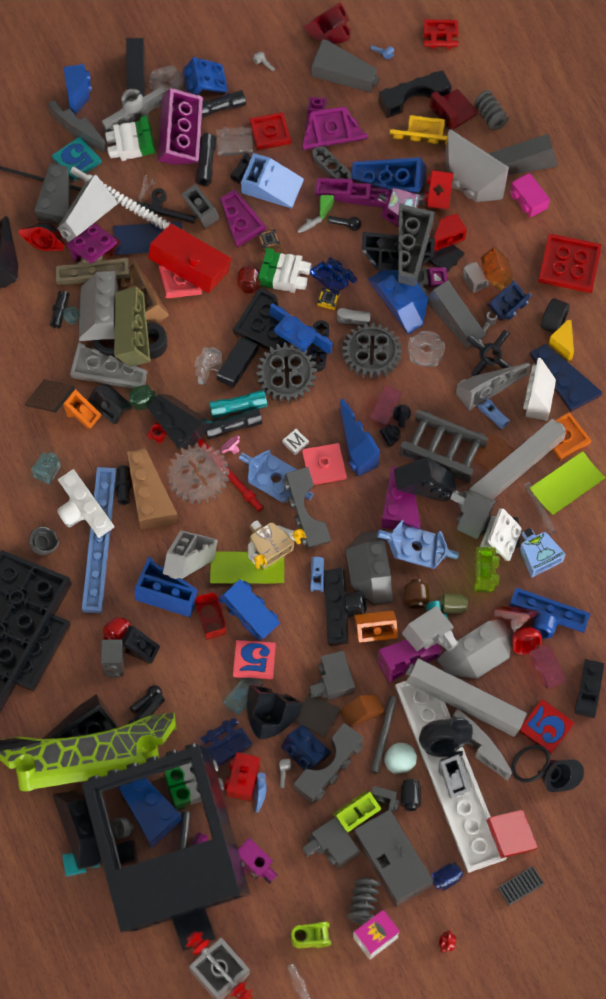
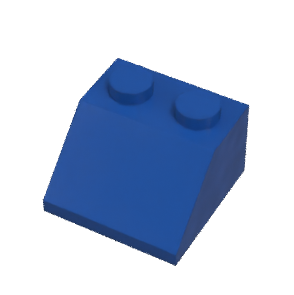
M84 64L63 67L69 105L75 115L90 100L89 92H92L89 70L85 71Z

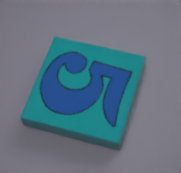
M78 137L52 155V159L56 164L68 167L70 178L74 182L79 178L70 173L73 167L86 174L102 163V159L81 137Z

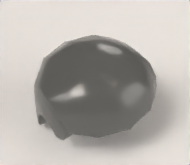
M38 527L31 532L28 541L33 552L38 555L47 556L56 550L60 539L57 538L54 530L47 527Z

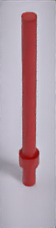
M201 438L197 445L242 493L243 499L247 503H251L258 512H261L264 506L255 498L254 492L246 488Z

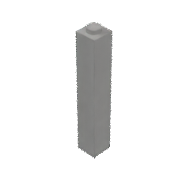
M551 419L472 486L469 492L473 490L488 498L495 499L565 439L566 431L564 426L560 422Z
M420 659L416 661L415 665L411 663L406 672L409 675L406 683L513 737L519 732L526 717V712Z

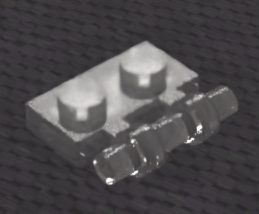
M239 126V128L234 129L223 127V129L216 130L218 156L244 155L246 152L253 154L251 128Z

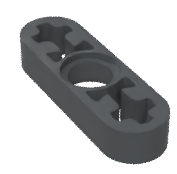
M320 146L313 149V161L330 178L340 179L341 175L342 179L345 177L351 179V172L327 148ZM335 164L337 167L331 170L327 165Z

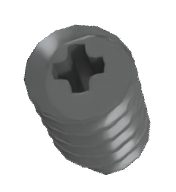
M491 90L484 91L476 98L474 106L478 109V112L485 119L491 130H498L507 124L509 117H505L507 113L503 111V107L499 105Z
M361 878L354 882L357 888H354L352 891L355 896L351 897L353 904L349 905L351 912L347 915L349 920L361 925L368 922L367 919L374 917V915L369 913V911L376 910V907L372 906L371 903L378 900L372 897L373 894H379V891L374 889V886H381L380 882L368 878Z

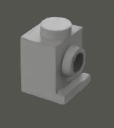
M471 262L463 268L462 278L472 294L489 287L490 276L485 274L484 269L479 267L477 262Z

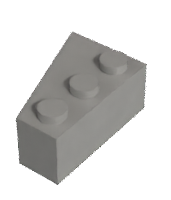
M180 530L167 551L163 574L173 579H183L212 562L215 557L218 539Z

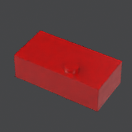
M172 223L151 242L148 259L207 293H210L228 274L231 257Z

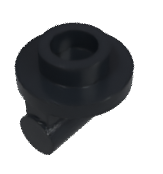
M398 405L393 409V418L398 421L399 427H405L406 420L411 417V409L407 405Z
M388 424L379 431L389 447H392L401 438V432L396 425Z

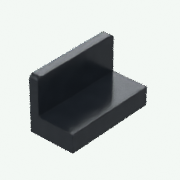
M108 384L96 386L87 400L113 424L119 422L124 411L133 408V405Z

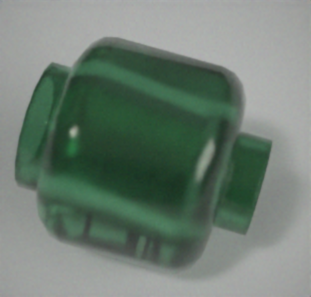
M150 385L134 386L132 391L129 392L131 407L134 406L135 410L148 409L147 406L156 397L155 390L151 391Z

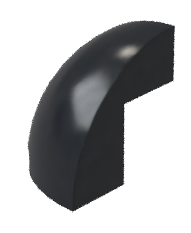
M249 685L247 713L250 726L258 739H267L278 735L296 719L302 708V702L288 694L274 693L271 688Z

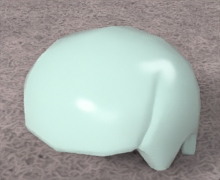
M407 743L392 745L384 755L386 768L396 775L408 773L417 762V754L414 748Z

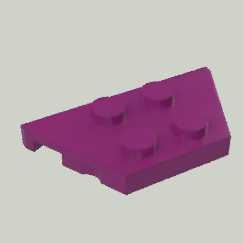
M345 106L314 111L309 115L302 150L367 140L368 135L359 128L358 122L351 117L350 112Z

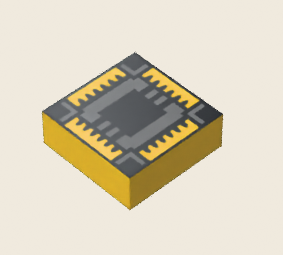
M322 288L317 306L335 310L340 292Z

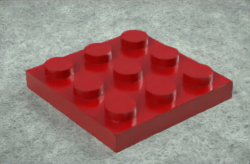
M549 233L538 282L592 294L602 244Z

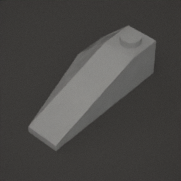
M525 363L472 376L467 380L463 379L457 385L456 396L470 411L483 403L486 398H491L528 375L531 365Z

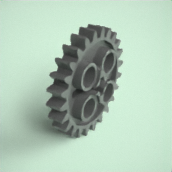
M365 323L364 328L358 325L357 331L351 329V335L347 334L346 340H343L342 359H345V366L350 365L349 371L355 369L356 376L359 373H362V378L369 375L370 380H372L373 375H376L377 379H379L380 374L386 377L387 371L393 373V367H398V362L401 361L400 355H402L401 343L398 342V336L394 337V331L388 333V327L381 329L382 324L375 327L374 323L371 324V327H368ZM371 337L374 338L373 365H370Z
M284 342L283 348L277 344L276 350L270 347V354L264 352L266 359H259L263 365H257V369L260 370L257 372V377H262L258 380V384H263L261 390L268 389L266 396L273 394V400L279 397L280 403H282L283 399L286 398L287 402L290 403V398L297 402V396L304 398L303 392L310 393L308 387L314 388L312 381H316L317 377L312 374H316L317 369L313 368L316 366V362H310L313 356H306L308 350L301 352L299 348L295 349L293 344L287 347L286 342ZM285 357L288 358L289 388H286ZM298 360L301 364L295 367L291 365V362ZM275 361L282 363L278 368L272 366ZM300 378L302 382L296 385L292 383V380ZM276 379L283 381L279 386L273 384Z

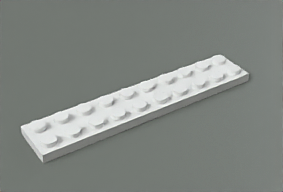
M406 681L395 684V689L467 873L506 860L507 857H500L486 820L490 817V814L463 746L457 751H463V756L460 759L470 792L451 799L448 795L444 778L438 771L439 760L447 757L429 755L419 743V735L423 726L432 721L451 719L445 702L406 683Z

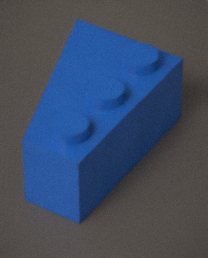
M148 556L135 586V600L191 618L196 605L195 599L198 590L183 579H173L168 575H164V566H159Z

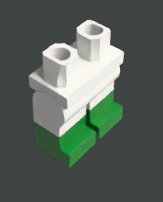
M147 116L140 117V121L123 123L120 126L118 124L113 125L114 130L105 133L108 144L116 143V145L108 147L110 158L120 157L121 161L156 153L152 128Z
M267 248L258 277L259 287L283 291L290 290L292 293H295L296 289L306 290L307 278L300 277V273L309 275L311 263L302 261V256L281 254L274 252V249Z

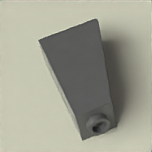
M325 39L322 40L312 65V77L371 93L373 86L376 87L378 84L377 69Z
M549 134L488 153L509 167L508 175L558 166Z
M446 281L435 288L428 296L427 304L466 349L473 346L466 340L470 334L483 343L482 339L486 336V333L451 283Z

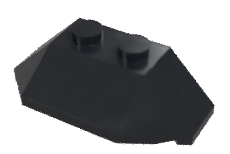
M363 232L361 251L375 269L382 271L398 270V235ZM429 238L422 266L434 257V238Z
M73 790L53 794V799L78 870L98 865L101 856L85 795Z

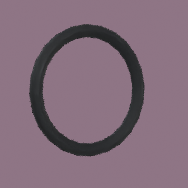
M541 745L525 747L515 756L512 762L511 771L514 778L524 783L539 779L549 767L550 754ZM532 749L542 750L546 755V763L542 771L532 778L519 777L515 768L520 756Z

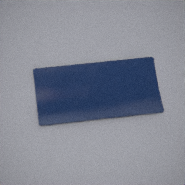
M181 221L171 222L175 226L182 229ZM155 223L114 226V238L117 241L115 255L149 253L151 242L164 229H159V226L156 227Z

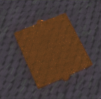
M491 433L488 436L486 447L480 446L474 459L483 468L486 467L491 471L513 453L515 449L506 444L505 440L502 441Z

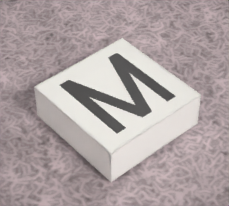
M295 429L282 440V443L296 455L309 444V441Z

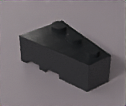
M158 394L147 406L178 449H192L215 424L202 417L198 412L188 408L186 404L172 395Z
M429 457L394 469L398 491L439 501L450 500L453 491L456 490L454 474Z

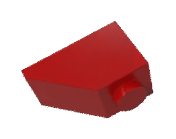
M457 213L445 216L440 220L434 236V252L465 240L467 228Z

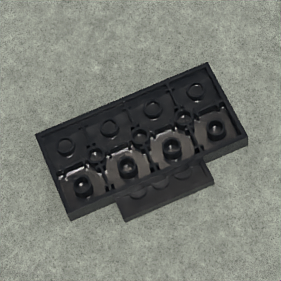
M3 550L0 551V713L16 685L32 692L36 689L71 625L70 621L55 614L72 585L69 577Z

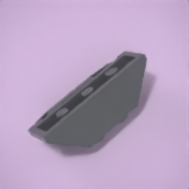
M378 531L362 532L346 549L351 587L356 591H361L372 605L393 603L391 574L385 540L377 537Z

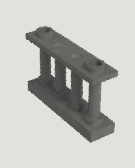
M418 410L416 422H419V425L411 442H402L399 455L413 461L429 457L454 474L455 478L470 483L474 471L470 465L478 448H486L488 437H485L480 432H473L435 417L428 411ZM426 426L436 429L429 448L423 449L418 447V442ZM443 433L454 436L446 456L435 453ZM464 440L471 443L472 445L464 462L458 463L453 461L460 441Z

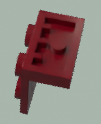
M459 89L452 91L444 97L437 91L431 94L430 108L440 119L445 120L444 124L451 130L478 115L477 109Z

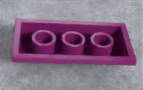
M172 88L162 96L158 161L172 165L197 163L199 161L203 97Z

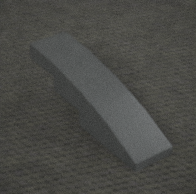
M54 100L48 103L51 116L64 129L76 138L81 137L87 145L103 153L106 151L105 140L86 117L79 120L70 108L63 112Z

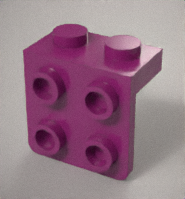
M93 223L67 245L72 258L76 262L82 257L87 262L93 263L115 246L117 241L104 229Z

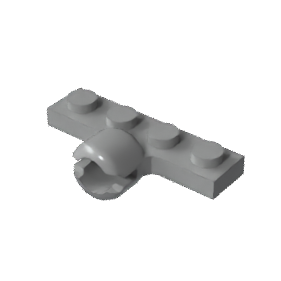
M160 87L142 97V94L140 95L139 90H126L121 97L122 109L102 120L104 132L113 131V125L118 124L120 126L123 123H132L155 108L161 107L162 96L165 94L163 88Z

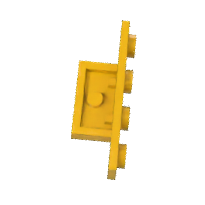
M410 115L408 131L390 129V135L394 139L403 140V137H408L411 141L421 142V139L428 140V143L438 144V141L445 142L446 145L448 137L443 136L444 119Z

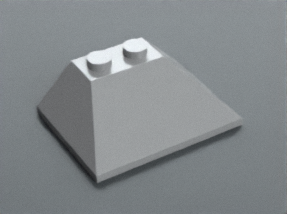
M450 129L448 131L444 165L446 172H454L452 188L459 190L467 198L475 202L501 200L504 196L509 167Z

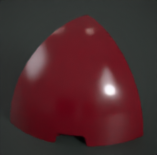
M341 1L303 26L308 34L320 42L325 39L333 44H339L349 40L351 36V29L346 24L349 19Z

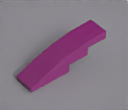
M317 178L315 195L317 196L333 195L336 201L374 207H383L375 203L378 193L387 196L390 192L389 189L372 188L371 184L353 183L352 179Z

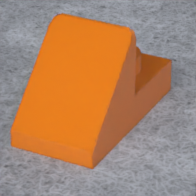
M76 389L63 402L67 416L75 417L87 429H91L102 415Z

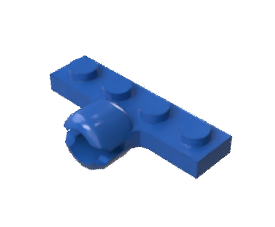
M515 588L509 605L511 608L534 616L532 627L540 631L542 639L553 637L557 625H563L584 633L591 614L519 588Z

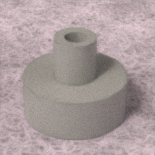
M125 817L116 818L112 823V832L117 839L128 838L134 829L133 823H130Z

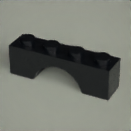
M442 70L424 77H418L407 83H401L392 88H386L379 92L378 102L386 118L403 113V105L409 98L425 96L431 99V94L436 91L444 97L451 93L452 86Z

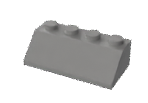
M115 271L96 272L81 286L79 341L115 339L116 292H118Z

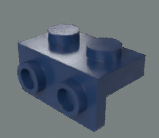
M513 280L487 305L500 321L504 319L510 320L517 314L516 310L519 307L522 309L529 303L528 299L532 295L531 293L525 294L516 281Z
M303 724L289 733L281 745V748L304 770H314L316 765L325 760L331 753Z

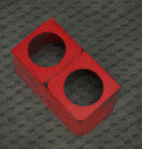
M208 593L196 597L195 604L206 640L225 635L226 622L218 596L215 593ZM206 605H211L215 609V614L211 618H205L201 613L202 608ZM211 623H217L221 627L219 630L207 632V626Z

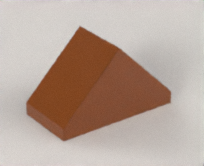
M377 695L358 696L340 709L346 725L350 728L385 714Z

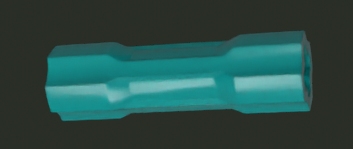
M264 390L231 399L209 402L212 419L257 407L258 409L267 407Z

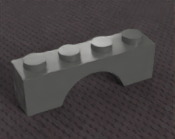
M305 467L286 473L283 484L285 490L290 492L291 497L288 498L291 509L295 508L296 516H294L296 526L300 527L307 537L306 539L300 538L302 545H306L308 550L330 543L331 538L326 522L313 519L305 510V495L314 486L309 468Z
M344 723L331 739V745L336 755L331 765L316 771L306 769L293 784V790L312 805L316 800L319 802L326 793L324 790L327 786H332L339 777L337 774L341 769L346 770L350 765V758L354 754L358 755L363 749V737Z

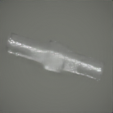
M295 964L288 965L287 969L294 981L292 984L295 991L299 992L301 999H311L306 989L307 984L304 978H301Z

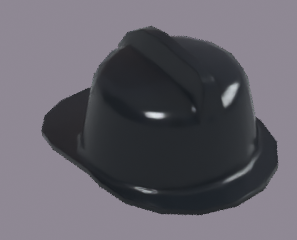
M574 759L550 760L549 767L541 779L546 789L550 792L568 791L580 784L583 779L584 768L579 761Z

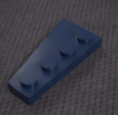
M544 344L530 352L534 362L537 364L538 358H541L556 379L554 390L570 412L602 396L603 392L549 345Z

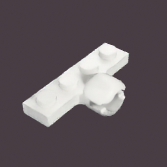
M74 469L58 479L70 497L67 503L57 509V513L67 527H72L81 520H85L98 538L115 528Z

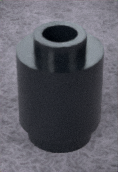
M407 779L401 785V806L406 811H416L418 807H421V786L418 780Z

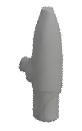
M318 216L310 220L307 218L306 223L297 232L301 233L313 228L322 221L321 217Z

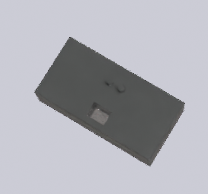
M391 810L354 830V838L396 907L432 887V877Z

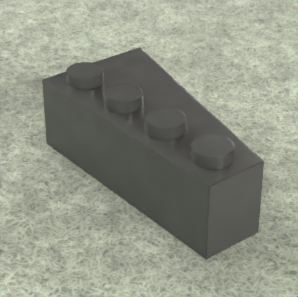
M399 203L398 283L416 287L435 212Z

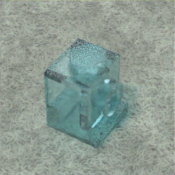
M42 452L35 466L31 468L33 477L51 484L61 467L60 460L52 452H48V454Z

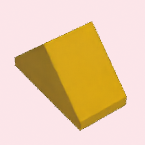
M567 320L550 336L548 344L567 361H572L574 354L572 320Z

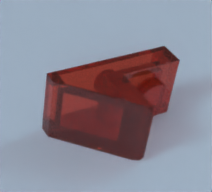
M502 605L494 609L493 617L501 618V621H511V634H514L518 629L525 627L538 615V611Z

